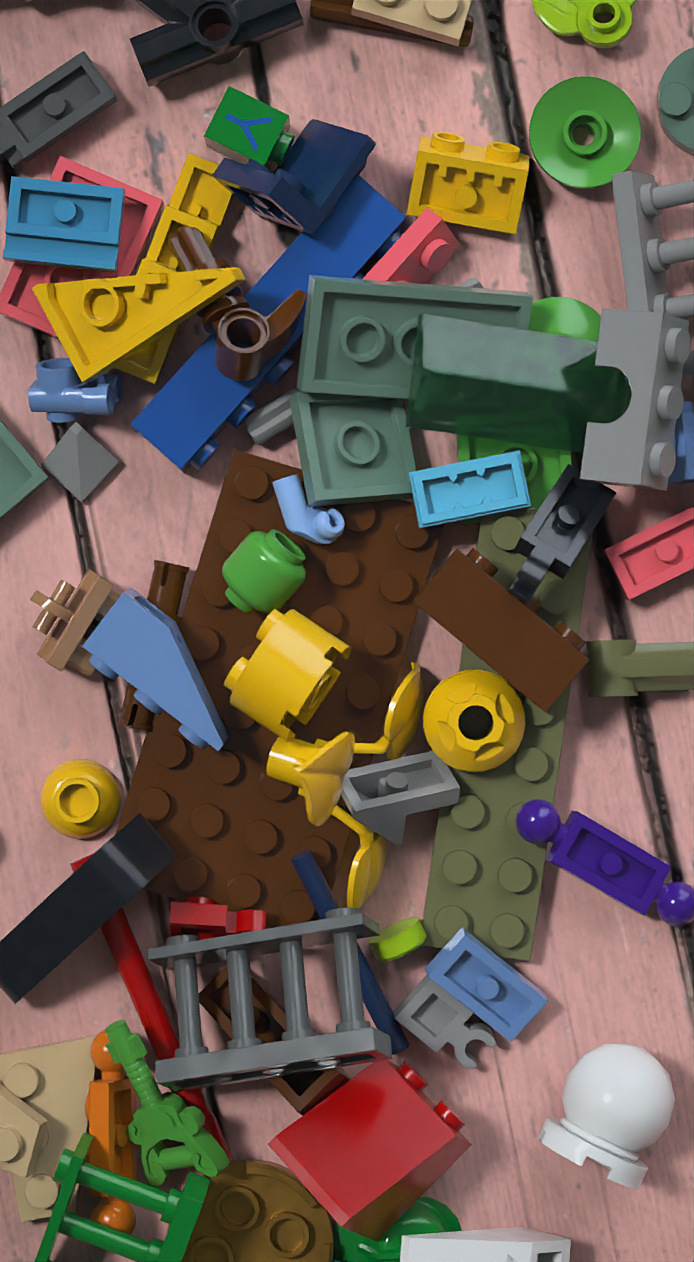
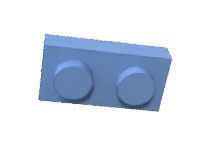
M463 927L425 967L427 976L510 1042L548 1002L543 991Z

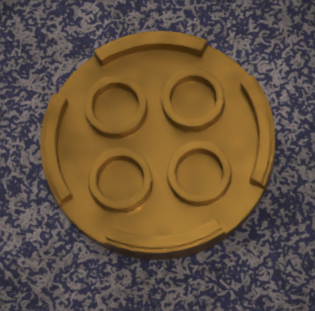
M245 1159L231 1161L227 1168L215 1177L201 1175L211 1179L181 1262H332L334 1237L329 1214L290 1169L269 1161Z

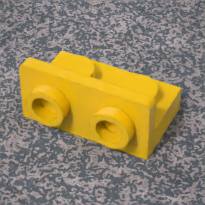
M434 132L432 137L421 136L406 215L419 217L426 208H429L441 217L444 222L516 234L529 171L530 156L521 154L519 147L504 142H489L487 147L465 144L464 137L449 132Z

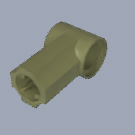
M636 640L586 641V655L590 659L587 663L588 697L638 696V691L676 692L694 690V642L636 644Z

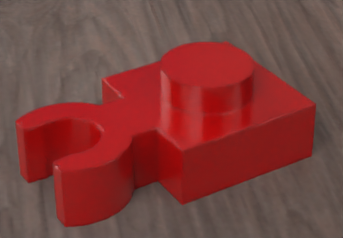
M189 897L184 902L171 901L169 917L170 937L197 935L200 937V940L267 929V912L261 910L228 911L227 905H217L215 900L206 897Z

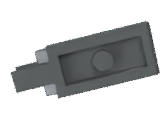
M85 51L79 53L0 107V164L7 160L12 168H15L24 161L27 163L117 101L116 95Z

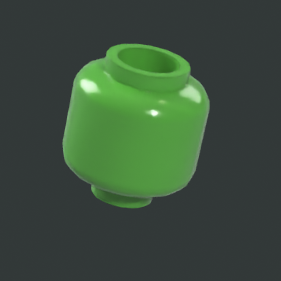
M271 529L268 533L262 531L249 533L223 564L222 575L229 586L225 591V595L232 604L247 614H251L254 609L266 614H270L274 609L279 611L305 581L306 571L302 563L306 557L303 551L289 537L278 530Z

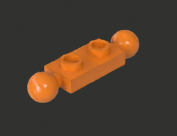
M103 1030L94 1037L90 1047L91 1059L95 1066L101 1070L102 1079L89 1082L85 1114L89 1121V1134L94 1137L85 1162L137 1181V1144H134L126 1133L127 1127L132 1122L133 1115L137 1110V1095L127 1075H124L123 1065L121 1063L115 1064L106 1044L109 1042V1038L105 1030ZM90 1189V1196L102 1197V1201L93 1210L91 1220L131 1235L136 1225V1214L131 1204Z

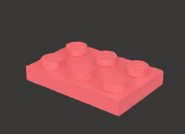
M62 156L57 161L50 177L51 181L124 188L126 194L117 273L14 262L0 293V314L57 339L59 338L35 296L32 287L41 283L132 276L164 205L163 200Z

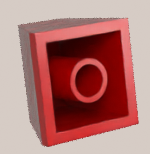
M389 1060L376 1061L370 1064L268 1143L269 1147L342 1228L376 1242L472 1144L460 1132L465 1125L461 1117L443 1100L435 1106L422 1092L428 1086L426 1080L408 1062L403 1061L397 1066Z

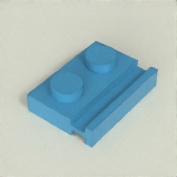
M11 176L5 230L6 241L2 258L9 262L117 273L125 189Z

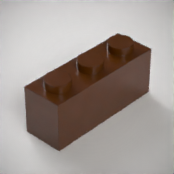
M472 548L465 555L459 549H456L412 602L546 713L590 660L580 652L586 642L561 621H559L554 629L536 615L542 608V605L533 597L527 604L508 593V590L492 578L499 569L477 550Z

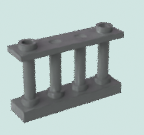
M337 908L327 911L326 919L203 940H200V937L197 935H178L168 938L166 940L167 946L148 949L149 961L167 970H174L180 1048L174 1051L175 1058L155 1061L157 1084L180 1092L392 1059L390 1036L371 1027L369 1021H364L357 939L379 936V924L365 914L360 913V910L357 908ZM334 943L341 1023L336 1025L335 1033L316 1035V1031L310 1029L303 948ZM280 952L287 1031L281 1034L282 1041L262 1044V1039L256 1038L249 957ZM227 961L233 1040L228 1042L227 1050L209 1052L208 1047L202 1046L197 966Z

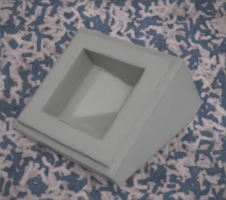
M75 422L41 466L83 503L120 462Z

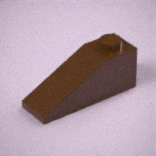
M226 966L199 993V1003L233 1040L228 969ZM251 974L256 1038L262 1039V1044L282 1041L281 1034L287 1031L285 1008ZM342 1067L267 1079L292 1107L303 1116L352 1078Z

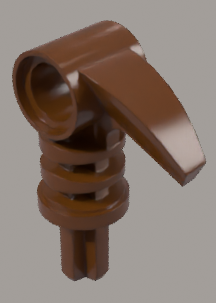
M182 226L169 237V246L183 272L213 268H232L229 261L214 259L199 229L196 227ZM237 285L198 311L196 314L202 317V326L205 331L217 334L215 364L220 373L235 381H247L258 376L262 372L265 362L270 360L284 347L296 330L303 313L307 293L297 289L270 315L264 317L259 312L250 308L247 299L241 297L242 291L240 286ZM243 341L249 343L252 347L239 348L231 343Z

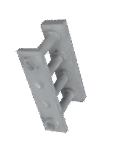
M634 170L611 174L628 310L664 312L682 319L694 317V294L673 298L668 293L666 271L669 269L670 264L694 260V237L666 242L661 236L659 215L662 214L665 208L694 203V179L659 186L655 182L653 175ZM694 351L690 352L688 359L684 362L682 379L684 375L694 374Z

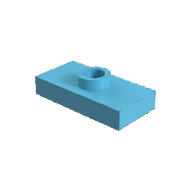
M520 450L408 473L419 529L531 506Z

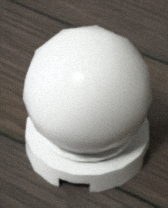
M608 1043L584 1053L567 1074L562 1093L566 1117L560 1120L548 1117L538 1138L542 1139L541 1143L580 1166L583 1165L586 1156L594 1159L598 1164L610 1170L607 1179L638 1190L649 1168L642 1161L638 1160V1152L655 1144L669 1125L675 1102L669 1073L644 1048L627 1043Z

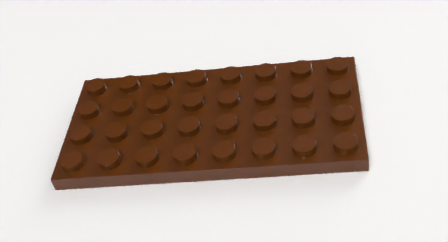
M233 449L179 628L229 738L219 751L211 745H208L204 750L194 745L180 733L178 729L182 723L164 710L161 715L154 713L152 731L147 730L116 833L141 813L179 854L143 889L182 901L189 897L210 898L215 900L217 905H227L228 911L233 912L241 910L266 911V926L274 928L321 920L291 862V858L302 851L311 850L332 891L351 828L332 814L321 826H315L309 822L306 800L304 796L298 794L299 787L276 780L267 775L269 754L279 736L230 704L232 692L224 686V682L236 662L241 657L250 660L262 642L256 638V635L269 614L255 609L251 614H247L231 603L225 595V591L229 586L222 575L223 564L244 538L254 531L268 533L271 529L278 530L289 537L303 551L306 557L302 563L306 571L305 581L279 612L285 615L291 609L296 610L349 645L351 652L348 660L339 654L337 655L332 667L340 671L341 674L309 722L304 725L295 720L288 729L297 735L295 738L314 744L317 738L330 742L345 731L354 734L355 743H375L380 736L419 608L412 601L426 585L444 524L419 529L414 504L400 499L326 505L320 507L328 510L333 508L342 514L345 521L344 531L330 544H316L291 533L287 529L272 484L276 480L299 474L306 496L302 469ZM354 753L349 769L371 765L374 754ZM340 794L337 805L352 816Z

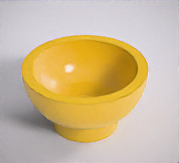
M73 759L58 765L50 772L42 786L40 802L43 815L54 830L69 838L88 839L103 833L113 824L120 810L121 792L114 775L105 766L89 759Z

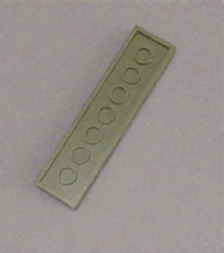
M523 508L481 517L476 550L499 569L492 578L508 591L527 559L514 549L538 509ZM593 533L564 579L548 571L533 595V598L542 605V608L536 615L553 629L561 621L578 635ZM462 644L458 672L480 669L500 676ZM571 683L546 713L513 687L523 703L526 727L523 740L517 751L506 762L484 772H466L448 765L460 786V793L457 804L438 809L422 926L427 937L421 946L443 949L463 927L499 957L531 961L548 842L532 844L524 840L516 828V815L521 806L530 800L542 799L554 804ZM474 705L466 708L460 714L458 726L465 737L478 740L490 733L493 719L486 708Z

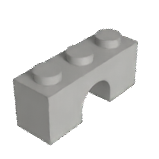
M602 308L595 366L624 373L629 379L632 394L628 409L616 421L606 424L587 422L580 479L606 485L667 491L668 479L676 463V452L673 446L676 420L683 409V393L681 390L683 366L689 357L691 349L688 320L664 312Z

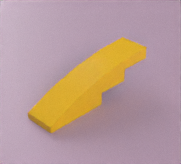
M188 153L169 205H165L147 256L142 258L136 275L183 272L169 246V237L182 226L188 225L190 228L196 227L199 229L208 248L212 252L234 197L229 190L212 176L220 164ZM182 323L114 368L156 384Z

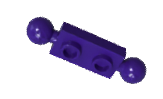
M542 799L530 800L518 810L516 828L524 840L532 844L553 843L545 860L637 914L645 916L653 902L659 917L669 925L684 926L694 920V888L684 882L663 883L671 869V866L580 812L572 810L565 824H563L555 806Z

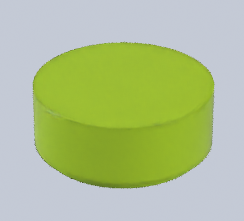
M409 917L380 930V935L371 937L368 943L377 961L388 962L417 949L425 942L427 934L418 917Z

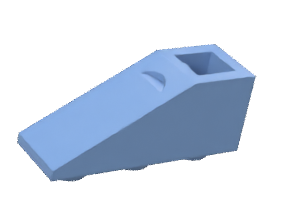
M133 588L124 591L82 646L92 654L89 662L108 678L116 680L120 675L137 688L133 694L134 697L152 712L161 715L165 710L182 723L178 730L194 745L204 750L208 745H211L219 751L229 738V735L177 623Z

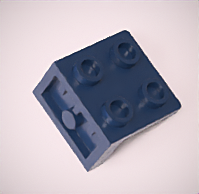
M312 119L292 145L281 166L278 165L273 173L252 159L245 165L224 158L212 176L256 215L314 235L319 226L323 225L331 217L335 203L351 180L355 179L366 166L367 157L376 146V142L366 134Z

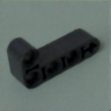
M141 813L97 850L0 941V988L14 1004L22 999L179 855Z

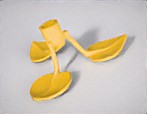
M411 662L412 671L400 684L390 702L385 720L384 735L377 742L355 743L354 734L347 731L341 733L330 742L317 738L314 744L297 738L286 742L278 737L269 754L267 762L268 777L299 787L298 794L305 797L307 816L312 825L321 826L332 814L359 835L361 848L353 859L349 874L347 908L360 909L374 892L386 864L388 839L376 832L373 834L368 827L354 820L353 816L337 805L342 791V782L350 768L354 753L384 754L387 752V760L401 758L412 743L420 724L424 703V685L420 665Z

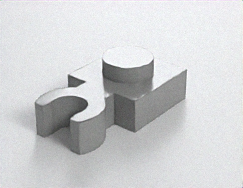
M427 975L394 1010L395 1019L436 1053L447 1042L453 1045L458 1062L468 1069L473 1070L477 1066L475 1056L466 1050V1045L470 1041L475 1039L482 1040L490 1048L496 1045L492 1030L481 1022H467L473 1012Z

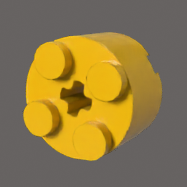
M274 609L264 620L257 632L256 638L262 642L250 660L241 657L229 672L224 686L232 692L230 698L232 706L286 742H290L297 735L288 728L295 720L306 725L313 717L341 674L340 671L332 667L337 655L339 654L348 660L351 647L294 609L289 610L285 615Z

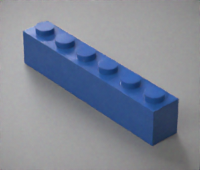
M358 175L355 179L351 180L335 203L331 217L323 225L319 226L314 235L302 232L244 298L247 299L251 309L266 317L297 289L308 293L309 275L363 279L366 276L363 273L377 257L381 259L403 235L400 231L405 227L406 216ZM306 301L301 319L291 338L275 356L265 362V366L258 376L247 381H235L220 373L215 364L217 334H210L130 425L183 473L191 465L199 471L220 448V445L214 439L228 424H231L235 429L238 428L258 404L252 399L256 392L265 382L269 383L272 387L277 385L295 364L289 356L302 342ZM243 341L231 343L239 348L252 347V345Z

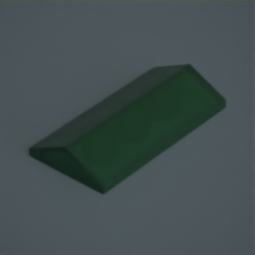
M419 314L405 428L583 454L587 422L606 424L619 419L629 407L632 394L631 385L624 373L595 366L598 341Z

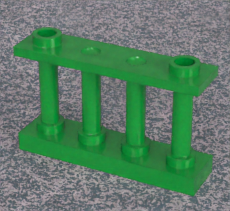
M83 1132L75 1151L64 1148L52 1181L62 1184L35 1262H54L49 1259L59 1233L136 1262L182 1261L211 1179L189 1172L183 1191L171 1188L170 1193L85 1162L94 1137L90 1134ZM76 1184L160 1214V1221L170 1224L164 1241L153 1237L152 1242L68 1212L67 1209Z

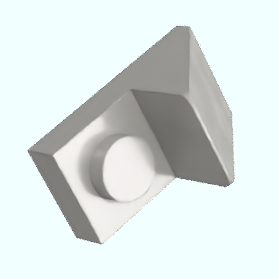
M433 751L349 769L342 782L341 796L354 820L394 844L402 845L406 815L457 804L460 786L448 765L435 755Z

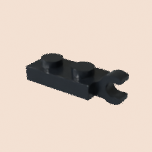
M569 464L521 535L514 549L527 559L519 570L517 578L508 593L527 604L548 571L564 579L617 493L604 484L580 479L581 471Z

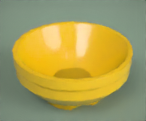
M480 669L463 670L442 680L432 690L426 701L423 713L424 733L434 754L447 765L466 772H484L506 762L517 751L523 740L526 727L525 710L516 690L504 678ZM474 705L486 708L493 719L490 733L478 740L465 737L458 726L460 714L466 708Z

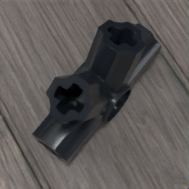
M136 0L140 6L165 25L132 37L130 42L148 87H151L208 63L217 65L230 63L238 57L243 49L304 25L296 0ZM223 23L231 27L229 33L221 40L212 41L203 37L206 29L212 24Z

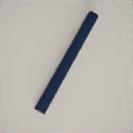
M311 850L302 851L292 857L291 862L320 919H326L327 911L340 908L316 859ZM357 942L362 1001L376 1028L390 1036L392 1055L398 1054L408 1048L410 1043L399 1022L395 1019L394 1012Z

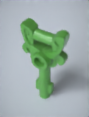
M125 1020L116 1021L106 1027L105 1032L109 1038L106 1047L115 1064L121 1063L142 1104L135 1111L133 1120L128 1125L126 1133L134 1144L141 1145V1160L148 1183L153 1187H160L174 1170L195 1166L198 1172L210 1177H215L222 1173L230 1164V1161L214 1137L203 1128L205 1116L202 1111L195 1106L187 1107L184 1100L177 1094L171 1092L162 1094L145 1062L144 1056L147 1050L139 1034H132ZM163 1140L179 1141L185 1145L166 1148Z

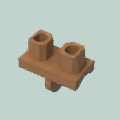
M88 569L74 593L75 587L62 579L51 597L35 590L30 600L42 607L43 610L32 627L45 635L48 634L37 655L59 671H62L65 666L73 671L90 676L95 667L89 662L92 654L82 647L87 640L83 635L92 620L96 619L101 622L120 597L118 593L112 590L114 584Z

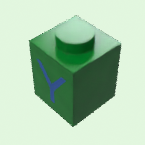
M228 86L204 134L206 147L236 162L246 165L252 159L269 170L272 163L279 166L283 164L295 136L288 133L290 129L289 115Z

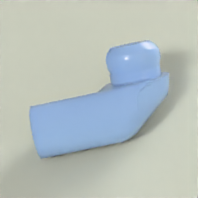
M299 474L272 482L285 525L291 533L316 544H330L343 533L345 521L338 510L333 508L328 510L320 506L308 507Z

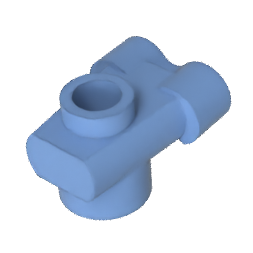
M69 358L48 359L35 365L37 380L28 390L29 406L31 412H46L49 422L62 423L74 421L80 418V413H85V415H112L115 404L122 403L124 387L120 373L103 374L93 382H82Z

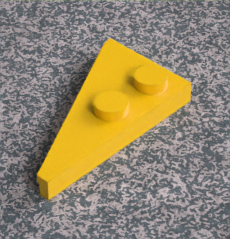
M239 267L60 283H41L32 287V290L82 382H93L246 279Z

